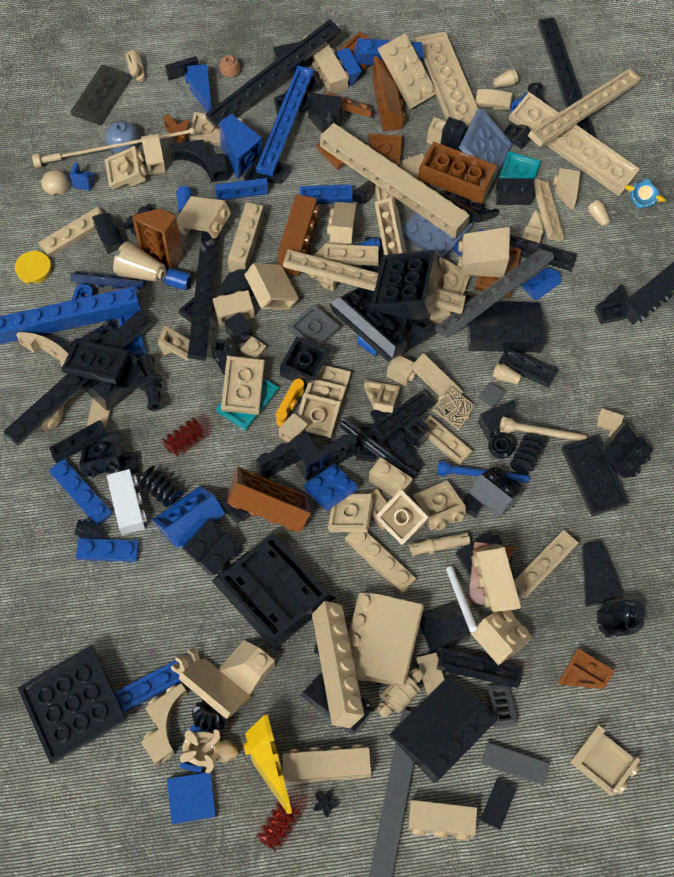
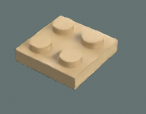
M351 494L332 507L328 523L329 532H368L373 502L372 494Z

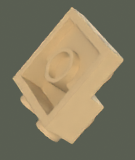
M133 146L105 159L108 183L112 190L125 184H129L132 187L146 181L145 175H148V171L145 165H143L146 159L142 151Z
M440 257L441 269L436 289L463 296L470 275H461L460 267Z
M448 481L412 495L413 501L429 516L426 524L431 531L434 529L442 530L446 527V524L453 521L459 523L466 516L464 503Z

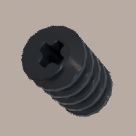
M532 433L524 435L523 441L520 442L513 460L510 462V467L519 474L529 475L528 471H534L535 467L533 465H537V459H540V453H543V447L547 445L544 438Z
M151 466L142 474L139 485L145 488V491L156 498L158 502H162L164 507H169L182 496L184 491L183 489L176 491L178 485L174 484L171 486L172 480L168 479L165 481L166 475L160 476L161 471L156 470L154 472L155 466Z

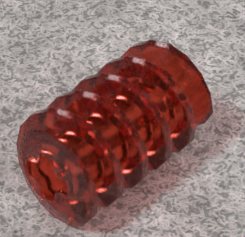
M191 417V422L187 420L185 426L180 425L179 431L174 429L172 431L173 435L167 434L166 439L162 438L161 442L170 454L178 457L179 449L185 452L184 445L191 448V440L198 443L197 436L201 439L204 438L203 430L197 420Z
M279 801L275 804L279 810L272 809L270 811L274 818H266L269 826H261L264 834H256L258 840L275 853H278L274 848L275 845L283 846L279 839L288 838L284 830H293L289 822H298L294 814L302 815L293 806H291L292 813L287 814Z

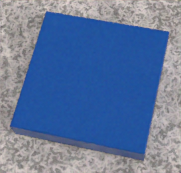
M211 773L167 779L172 825L216 817Z

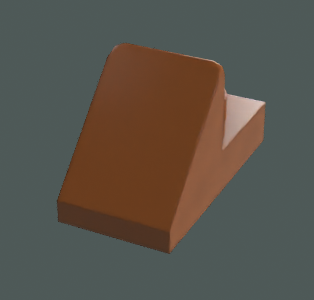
M169 114L163 116L164 127L169 134L190 129L189 119L178 123ZM188 134L173 136L177 143L188 142Z

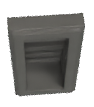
M505 685L487 686L491 713L498 719L493 724L494 729L514 727L517 722L509 687ZM504 690L503 695H493L494 691ZM505 699L506 702L495 703V700ZM507 707V710L497 711V708ZM508 715L509 718L499 719V716Z

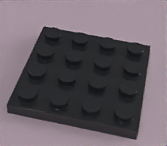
M92 645L18 687L50 764H55L128 721L96 649Z

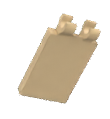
M195 648L187 650L191 658L179 655L175 659L179 664L175 663L171 666V669L180 675L178 678L226 719L245 706L251 699L247 692L205 658L201 660Z

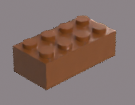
M433 141L419 167L418 180L482 204L495 179L497 165Z
M295 195L278 249V265L283 267L288 249L309 255L310 241L313 242L315 235L313 229L318 226L319 217H317L319 206H316V198ZM283 267L286 274L300 276V271Z

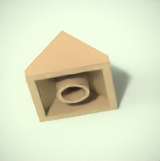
M400 489L375 518L401 545H404L424 527L429 516Z

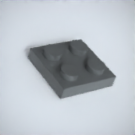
M314 304L288 325V331L295 337L298 336L318 346L323 345L339 330V325Z

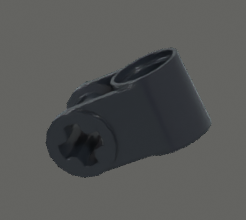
M218 339L212 343V356L225 375L227 356H238L232 351L225 340Z

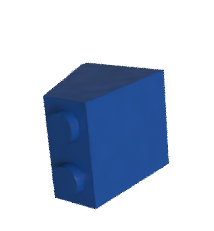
M230 114L227 118L222 119L219 124L220 146L235 176L239 179L249 170L259 154H262V137L234 115Z

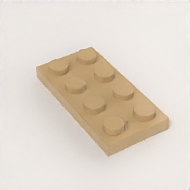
M406 33L378 48L409 109L436 94L435 87Z

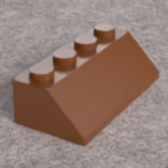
M376 56L373 59L372 81L382 132L402 130L403 122H405V112L401 110L403 109L402 99H399L400 90L396 86L385 62Z
M162 209L135 214L132 218L139 248L161 262L167 271L169 268L176 269L183 259L176 216L172 212Z
M237 467L228 492L227 503L233 508L246 510L253 516L263 517L272 524H280L289 531L301 532L311 514L309 496L249 470Z

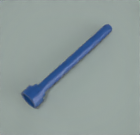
M439 460L437 476H445L452 473L479 477L487 470L451 466L447 461ZM505 472L506 476L511 480L518 482L530 481L529 475Z

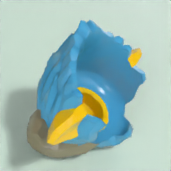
M648 178L644 179L641 183L637 182L634 185L624 186L637 208H650L653 205L666 201Z

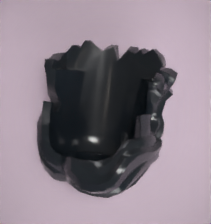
M624 600L615 604L611 601L603 602L601 609L596 611V618L598 619L596 621L597 624H600L598 629L605 637L613 639L618 636H629L637 633L644 626L645 608L642 603L635 600Z

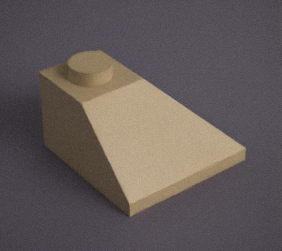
M243 640L219 670L251 696L275 668V660L259 647Z

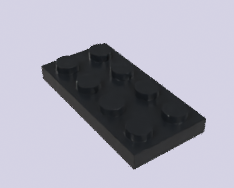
M598 436L571 443L561 448L591 517L628 506L629 504L611 463L600 450L603 446Z

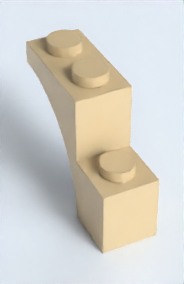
M182 684L171 686L166 690L165 695L152 699L145 708L158 730L148 732L143 737L144 740L141 743L157 767L175 755L169 741V722L176 706L188 695Z

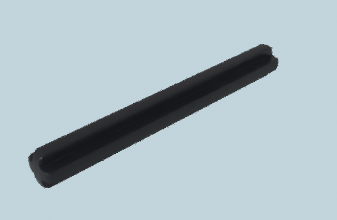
M343 418L340 421V428L348 434L354 433L358 442L379 458L384 459L413 478L414 481L417 477L416 471L349 419Z

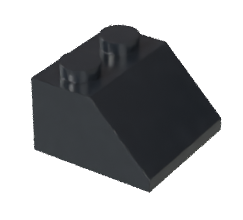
M309 92L308 117L321 133H324L333 123L340 127L342 121V97Z
M296 336L280 365V376L292 382L295 379H301L304 383H314L330 351Z

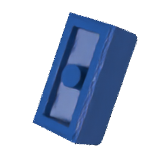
M345 48L337 51V59L341 61L344 71H347L349 75L348 83L352 86L360 75L361 68L350 49Z
M546 267L521 286L534 300H538L561 283L560 272Z

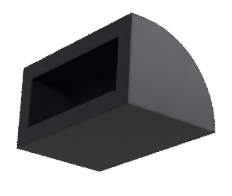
M102 213L92 216L93 225L107 254L117 251L125 241L113 215Z

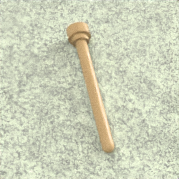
M503 417L500 422V431L504 433L516 430L575 441L588 439L585 434L520 424L508 417Z

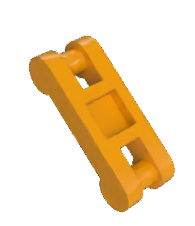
M295 379L280 404L276 412V424L278 427H281L287 420L290 411L295 409L298 402L297 398L303 396V380Z

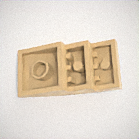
M323 365L315 382L308 383L297 415L307 423V427L303 432L331 438L351 376L350 371Z

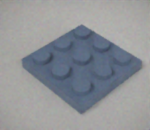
M481 108L476 111L459 148L463 153L497 165L495 181L512 143Z
M415 213L402 227L403 237L423 251L436 250L438 258L442 257L445 259L453 250V246L461 241L463 235L472 229L473 224L468 222V226L454 239L430 221Z

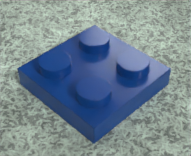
M335 464L303 485L305 491L326 511L358 490L357 484Z

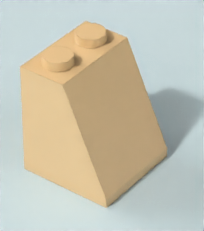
M505 227L464 234L462 241H459L458 252H461V256H458L457 267H461L460 274L502 278L509 261L510 228Z

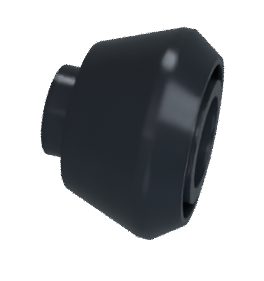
M498 434L489 440L488 449L494 458L505 459L512 455L514 443L510 437Z

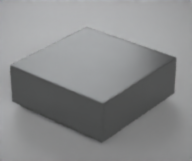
M489 382L478 398L494 408L505 392Z

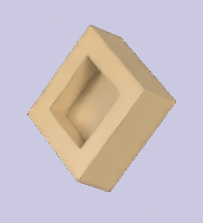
M526 226L523 238L540 243L543 229Z
M251 337L240 350L248 358L259 359L267 348L266 345Z

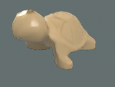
M217 729L214 730V734L187 730L185 732V741L180 761L182 763L188 761L197 766L207 767L205 772L211 773L215 767L216 759L219 762L227 763L236 758L238 751L231 741L223 740L220 742L221 736Z

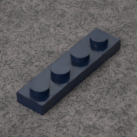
M74 271L71 274V281L76 282L78 285L91 283L96 287L109 285L114 289L135 286L136 291H140L146 286V280L120 277L112 274Z

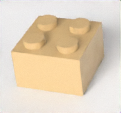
M510 610L494 612L483 619L475 632H471V635L498 665L517 654L533 638L527 628L521 625Z

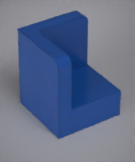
M74 162L70 173L73 188L90 191L95 178L94 173L80 171L79 164Z

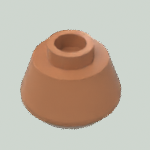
M228 55L222 58L219 72L223 76L234 77L240 73L241 65L236 57Z

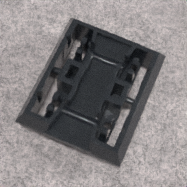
M358 287L329 304L332 312L388 362L437 334L435 330L436 325L430 319L410 320L371 310L370 306L374 294L372 290Z
M274 530L212 580L214 585L273 651L313 619L312 614L324 601L332 602L336 599ZM272 551L276 554V558L273 557ZM279 554H283V558H284L290 565H288V564L281 558V556H280ZM297 574H299L312 589H316V594L305 584V582ZM231 579L248 596L250 608L228 583ZM305 587L311 592L310 594L306 595ZM254 610L260 616L264 614L269 622L274 625L278 630L275 635L253 612ZM273 615L278 619L276 623H274Z

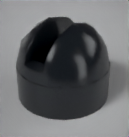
M313 76L308 88L314 91L321 88L320 84H322L321 80Z

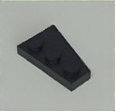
M447 190L439 193L460 209L465 210L470 215V220L475 223L497 217L500 211L495 208L489 210L484 208L485 204L470 202V199Z
M602 540L583 545L582 565L584 571L585 608L622 598L624 593Z

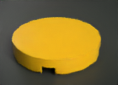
M29 251L22 254L16 260L15 272L24 283L37 284L46 280L50 275L51 262L44 253Z

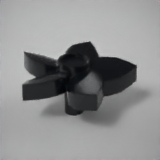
M328 791L325 796L315 793L316 800L319 803L314 806L313 811L322 810L323 814L328 818L330 808H336L339 806L338 803L331 800V791Z

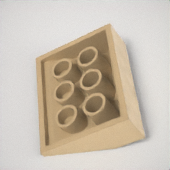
M359 593L348 634L358 681L405 686L424 606L422 604L379 594Z

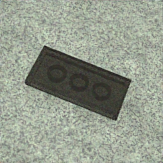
M102 64L72 108L71 115L101 126L131 81V74Z

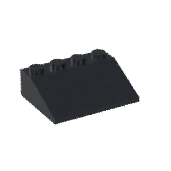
M436 250L383 255L370 306L371 310L410 320L430 319L441 269Z
M497 301L467 324L468 351L504 352L507 347L516 352L541 353L545 344L540 302Z
M447 677L389 736L425 775L435 783L445 775L498 719L479 700Z

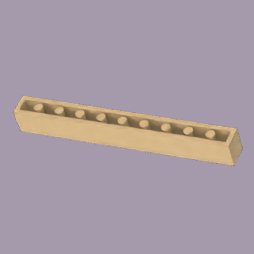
M333 123L320 135V147L454 239L468 226L470 215L465 210L460 209L450 200L442 197L437 191L430 189L425 183L414 178L409 172L399 168L397 164L392 163L382 154L374 151L369 145L358 140L356 136L346 132L344 128Z

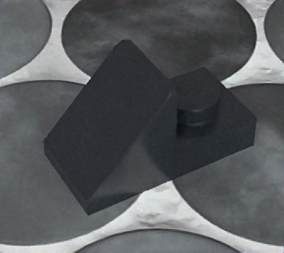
M510 122L503 133L513 145L523 149L530 140L528 135L531 129L527 125H516Z

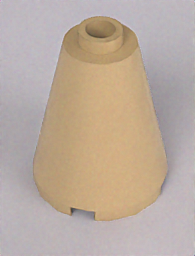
M127 241L120 246L118 250H121L119 256L116 255L114 258V273L120 277L155 282L164 279L166 269L161 262L132 242Z

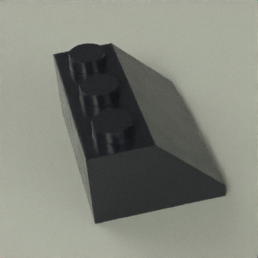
M320 673L300 696L330 718L323 673ZM363 697L361 701L364 716L351 728L341 727L350 735L361 731L375 711L371 707V702Z

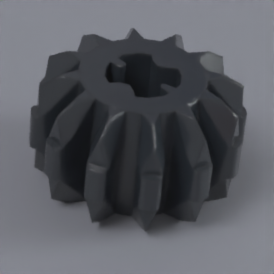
M203 699L201 702H196L192 711L194 727H199L200 732L224 729L228 720Z

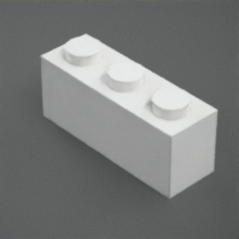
M130 469L107 475L121 534L125 535L144 530V522H147L145 511L140 510L139 505L143 504L140 492L136 493L135 487H138L136 475L132 476Z

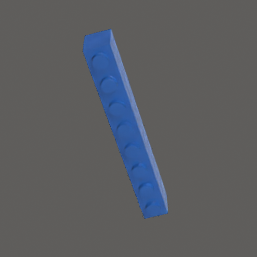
M134 286L0 316V344L18 341L16 336L18 332L45 335L109 319L134 315L138 310L142 313L138 293Z

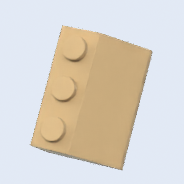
M493 544L473 550L474 556H471L474 568H478L479 571L477 581L479 587L483 588L485 593L482 596L485 607H488L492 612L520 609L521 606L505 547Z

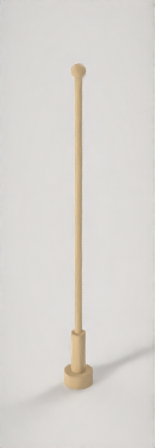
M192 127L185 131L159 135V139L188 133L195 134L196 129ZM142 139L66 154L56 153L41 156L40 153L32 154L33 164L35 168L43 167V163L62 160L64 157L142 143Z

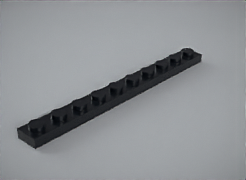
M555 18L539 19L538 26L567 108L582 99V95ZM589 116L576 124L596 138Z
M329 19L205 114L206 119L218 129L222 119L227 118L230 114L236 115L297 68V66L301 65L341 34V29Z
M202 231L187 353L188 359L206 361L220 233L216 239L212 238L207 231Z
M138 310L100 345L125 350L152 325V321ZM71 374L65 375L3 431L4 435L15 445L19 446L92 379Z

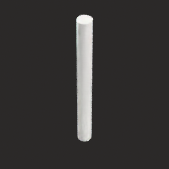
M449 566L446 568L467 626L470 632H475L478 629L454 567Z

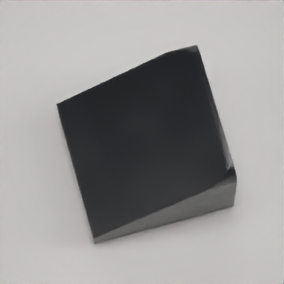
M467 493L463 500L466 513L477 518L483 504Z

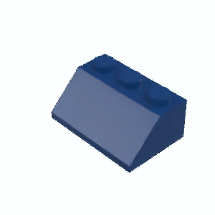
M198 486L154 517L152 521L169 543L178 548L184 546L207 519H211L216 523L225 513L215 496L203 487Z

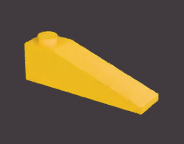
M264 715L245 733L247 742H243L245 754L251 756L253 765L287 814L292 813L269 718L268 715Z

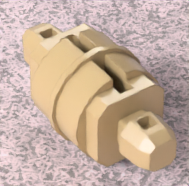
M418 668L413 669L408 674L405 686L389 684L380 695L385 702L381 703L377 709V713L381 717H388L392 710L399 714L412 703V700L420 691L416 683H419L424 675Z

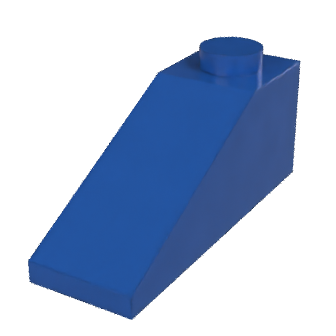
M207 64L187 66L188 73H185V81L189 83L190 91L209 112L212 107Z

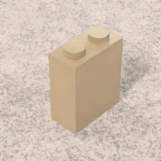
M253 263L244 274L261 309L289 310L299 299L282 265Z

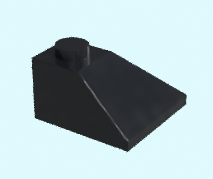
M122 374L117 384L92 379L82 388L106 411L110 410L133 391L128 388Z
M455 602L422 612L420 627L430 653L439 651L441 647L448 648L469 641L471 632L462 611Z

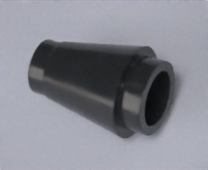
M369 180L353 191V200L358 204L366 203L376 187L375 184Z
M85 519L83 521L78 520L74 535L82 539H103L105 528Z

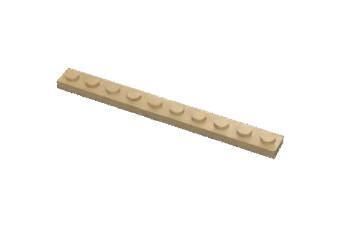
M630 68L531 130L528 137L540 147L637 85L641 78Z
M289 249L283 263L285 268L372 291L375 290L379 274ZM436 289L433 307L461 314L465 296Z

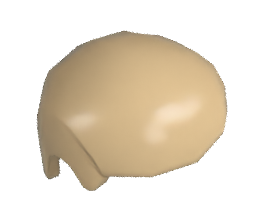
M51 170L43 175L41 185L43 190L52 196L56 193L64 195L70 188V181L63 172Z

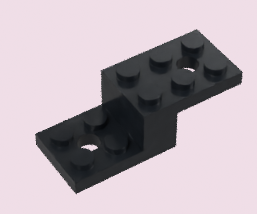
M308 433L299 434L292 441L278 445L275 450L261 454L256 459L257 474L269 478L295 464L307 482L333 464L338 465L355 456L357 438L354 433L345 434L336 442L326 444L321 450H318Z

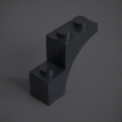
M203 139L169 144L172 161L184 160L197 164L206 171L211 183L228 180L224 153L206 155Z

